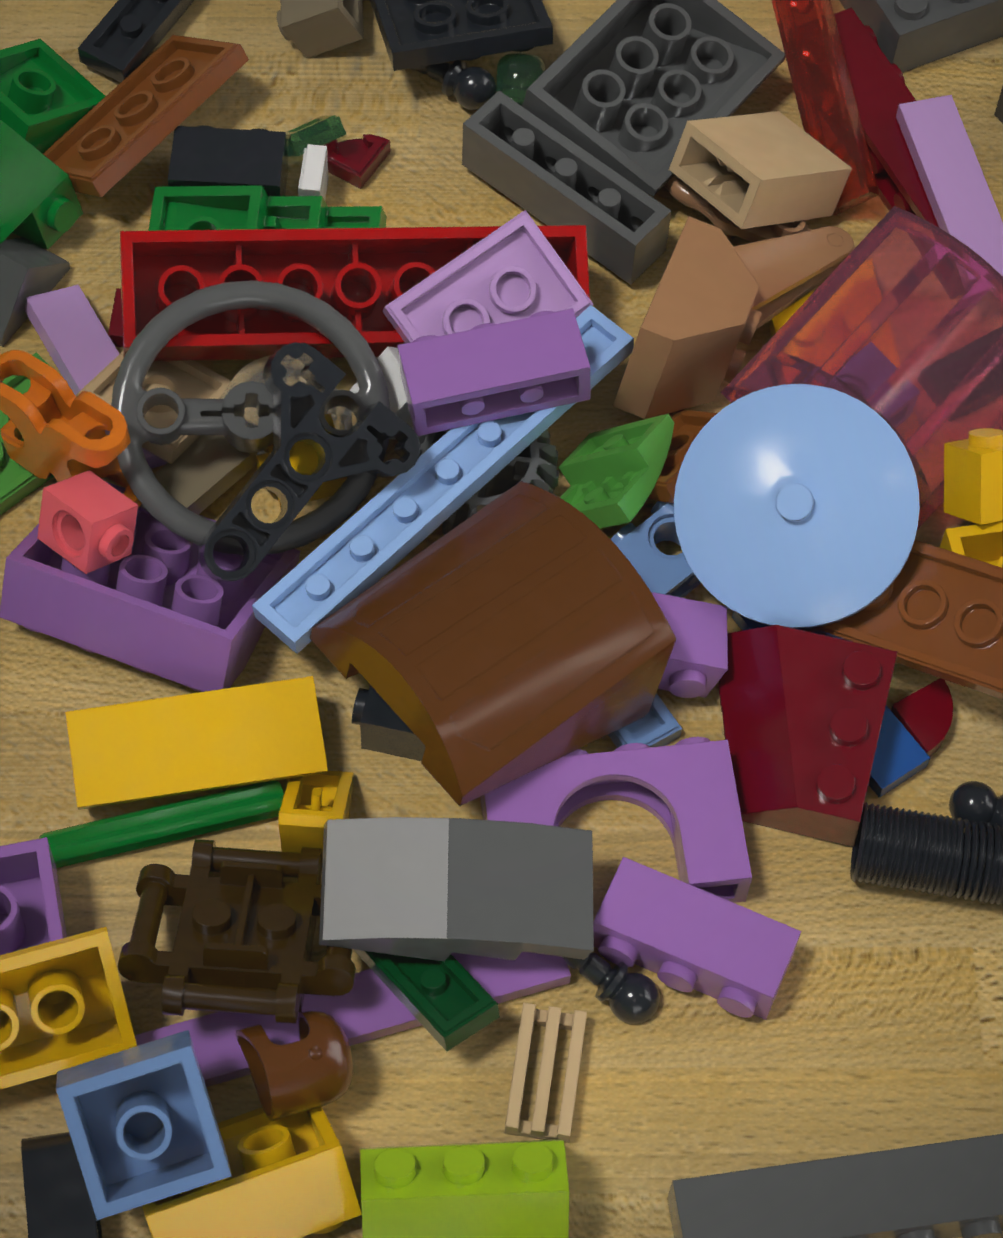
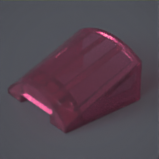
M894 206L720 393L732 403L745 395L767 387L784 384H809L832 388L846 393L872 408L896 432L912 461L919 489V529L944 502V443L968 439V432L974 429L993 428L1003 430V276L971 248L946 231L910 212Z

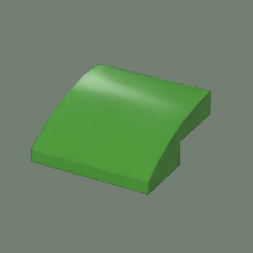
M664 414L589 433L558 467L570 484V487L560 498L583 513L600 529L631 522L651 494L666 461L674 429V421L670 415Z

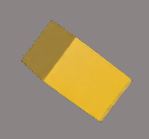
M328 771V773L289 778L279 810L278 826L281 851L301 853L302 847L321 848L323 861L324 824L330 819L350 818L354 772Z

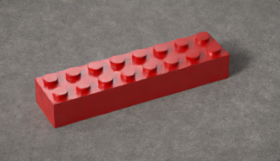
M586 225L538 226L590 298ZM501 226L120 231L123 358L134 339L150 320L173 302L199 289L225 282L249 280L286 285L305 291L328 303L353 324L368 342L375 357H379L387 347L398 348L397 345L405 344L383 313L384 307ZM240 309L207 316L187 326L165 345L154 361L268 359L284 345L294 342L306 343L318 350L326 358L345 357L329 339L312 326L295 317L269 310Z

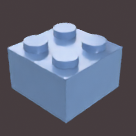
M189 1030L57 1072L56 1091L97 1220L231 1177L228 1156Z

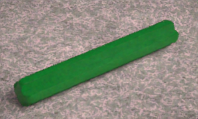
M278 780L261 782L45 832L39 836V839L48 838L56 868L278 817L284 793Z

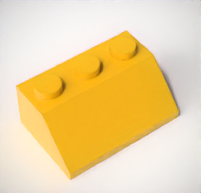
M107 927L0 955V1090L55 1075L58 1071L137 1046Z
M261 1107L217 1123L228 1156L231 1177L142 1206L152 1238H301L312 1233H329L339 1228L345 1221L362 1215L341 1144L322 1107L274 1121L268 1120Z

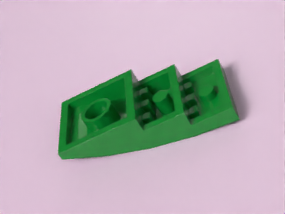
M41 39L0 50V119L42 154L106 97Z
M262 185L155 187L148 231L386 228L387 216L382 206L328 207L323 196H268Z

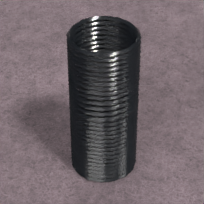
M865 802L855 845L852 848L850 878L853 882L858 880L859 883L864 881L865 884L870 882L872 885L876 883L878 886L883 884L884 887L889 885L890 888L894 886L897 889L901 887L903 890L908 888L909 891L914 889L915 892L920 890L921 893L927 892L934 895L939 893L940 896L945 894L946 897L955 895L957 899L963 897L964 900L970 897L972 901L978 899L979 902L1003 905V825L1000 826L997 823L992 825L990 822L984 824L983 821L977 823L975 820L969 822L967 818L962 820L961 817L957 819L954 816L950 818L948 815L943 817L942 814L937 816L936 813L932 815L929 812L925 814L923 811L918 813L917 810L912 812L911 809L906 811L904 808L901 810L898 807L893 809L892 806L887 808L886 805L881 807L879 804L875 806L873 803L868 805Z

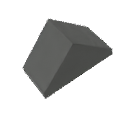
M24 237L6 239L0 244V346L2 347L28 319L24 311L26 297L52 291L70 270L68 261Z

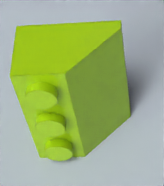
M564 1140L368 1147L360 1149L363 1238H569V1183Z

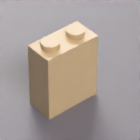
M774 111L687 121L669 170L739 228L747 229L832 216L852 168L781 112Z

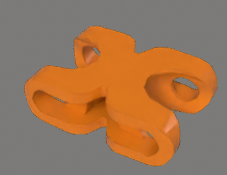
M10 350L1 354L0 410L10 420L0 429L9 457L38 478L47 479L50 475H54L57 482L90 470L101 479L107 477L125 487L126 490L123 494L135 502L139 508L142 503L134 495L121 471L117 458L131 443L127 422L122 413L91 392L82 391L76 397L67 381L54 368L25 351ZM17 375L27 377L31 381V386L27 392L22 394L2 382L7 377ZM105 430L110 431L109 435H106Z

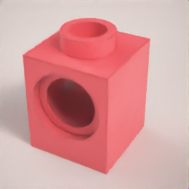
M90 470L43 488L37 539L83 573H90L132 554L138 505Z

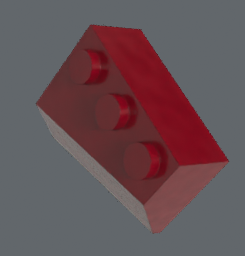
M780 625L727 633L728 670L719 680V697L724 736L729 744L742 821L854 847L897 651Z

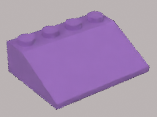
M107 482L122 494L126 490V488ZM139 507L132 554L85 574L37 539L38 524L6 557L0 618L22 625L32 632L43 633L71 643L84 651L98 653L131 665L141 672L152 673L188 686L196 692L226 689L231 687L245 668L265 628L255 618L252 605L296 567L299 561L300 550L292 549L282 553L267 554L255 570L246 578L229 582L217 581L208 576L201 568L198 559V545L173 533L148 511ZM204 517V518H206V519H208V520H211V521L216 522V521L213 520V519ZM213 550L215 563L225 571L236 570L243 561L244 555L227 554Z

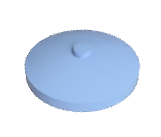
M784 384L767 387L745 395L724 407L711 418L691 443L681 464L674 494V520L678 540L687 563L702 585L718 601L747 619L769 626L780 625L793 629L820 627L841 621L863 610L879 598L894 582L910 555L918 529L920 511L919 489L912 461L905 446L891 426L877 412L860 400L832 388L809 384Z

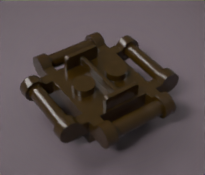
M196 839L193 845L190 875L175 874L171 868L162 864L144 866L140 870L136 886V892L140 897L130 942L125 943L121 948L117 965L119 973L130 981L163 984L161 998L163 1015L183 1016L185 1009L272 1015L275 1016L276 1023L296 1024L298 1012H302L305 994L342 996L349 993L353 989L356 973L355 964L351 960L352 949L327 946L324 957L318 962H310L317 916H320L322 884H320L322 849L302 847L301 853L225 848L216 847L215 840ZM214 872H219L220 877H213ZM283 877L298 878V882H283ZM164 905L182 906L173 952L158 951L155 947Z

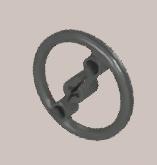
M253 280L225 282L199 289L173 302L153 317L134 339L121 362L113 387L111 406L119 410L125 417L131 439L128 447L117 456L121 471L134 495L153 517L173 533L200 546L204 536L215 522L190 511L166 491L156 479L145 459L142 449L143 443L149 441L152 444L166 445L171 444L181 435H224L229 444L239 451L248 453L263 451L273 444V395L268 391L264 383L254 381L239 383L229 390L224 399L180 398L172 390L161 387L151 389L148 392L145 391L142 385L154 359L165 345L187 326L207 316L240 309L269 310L295 317L315 328L335 345L347 360L359 386L357 393L343 389L332 391L320 408L319 419L321 426L327 433L334 437H344L352 429L351 427L350 429L339 430L328 424L325 414L334 407L348 408L354 413L357 421L367 408L380 401L390 409L388 388L381 366L368 342L347 318L328 303L305 291L279 283ZM157 405L169 406L175 410L178 418L167 428H155L144 419L148 410ZM245 408H257V415L259 417L258 427H246L244 419ZM389 438L385 440L377 439V442L383 448L379 456L382 462L387 451ZM368 472L348 476L333 496L315 510L293 520L267 554H277L299 548L330 533L352 515L369 494L377 477ZM228 536L220 538L213 550L222 553L244 555L242 545L236 539Z

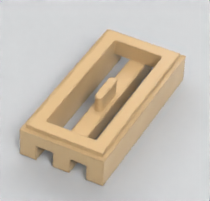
M523 1002L504 1133L547 1140L560 1139L569 1143L587 1017L586 1011L574 1010V1014L562 1013V1008L549 1006L548 1010L536 1009V1004ZM533 1025L546 1027L533 1120L526 1121L520 1120ZM558 1030H571L559 1125L546 1124Z

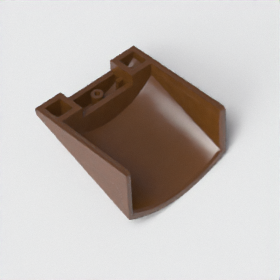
M523 481L513 486L312 628L310 634L312 642L345 679L360 673L426 746L421 764L459 806L646 716L651 708L676 642V637L651 591L613 541L595 523L568 502L542 488Z

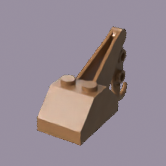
M674 175L665 184L666 190L680 203L700 211L710 219L713 225L688 216L640 327L613 407L647 419L714 402L723 380L734 384L746 352L736 348L737 343L742 342L749 345L755 330L818 285L841 272L845 268L854 247V241L850 234L835 226L811 230L805 220L741 229ZM726 235H736L753 243L732 246Z

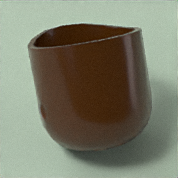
M318 1011L299 1012L297 1018L299 1041L285 1045L272 1043L263 1027L259 1024L236 1030L237 1041L247 1061L259 1101L268 1120L274 1121L330 1104L346 1093L353 1076L352 1051L342 1027L332 1016Z

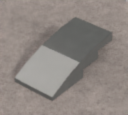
M384 817L327 820L324 824L319 945L445 961L452 952L514 961L523 951L585 960L594 951L592 831L534 823L465 818Z

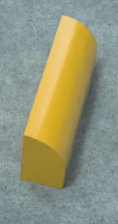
M314 676L65 712L78 810L328 773Z

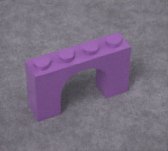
M690 737L677 742L675 745L649 747L644 743H629L616 748L614 751L588 754L585 750L577 749L480 796L483 820L524 822L558 827L574 811L593 802L619 800L638 805L653 814L669 833L675 851L680 881L733 903L746 902L752 873L728 740L710 741L705 737Z

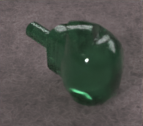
M512 52L502 56L497 64L496 93L501 91L522 106L527 88L546 71L545 62L542 57L523 52Z

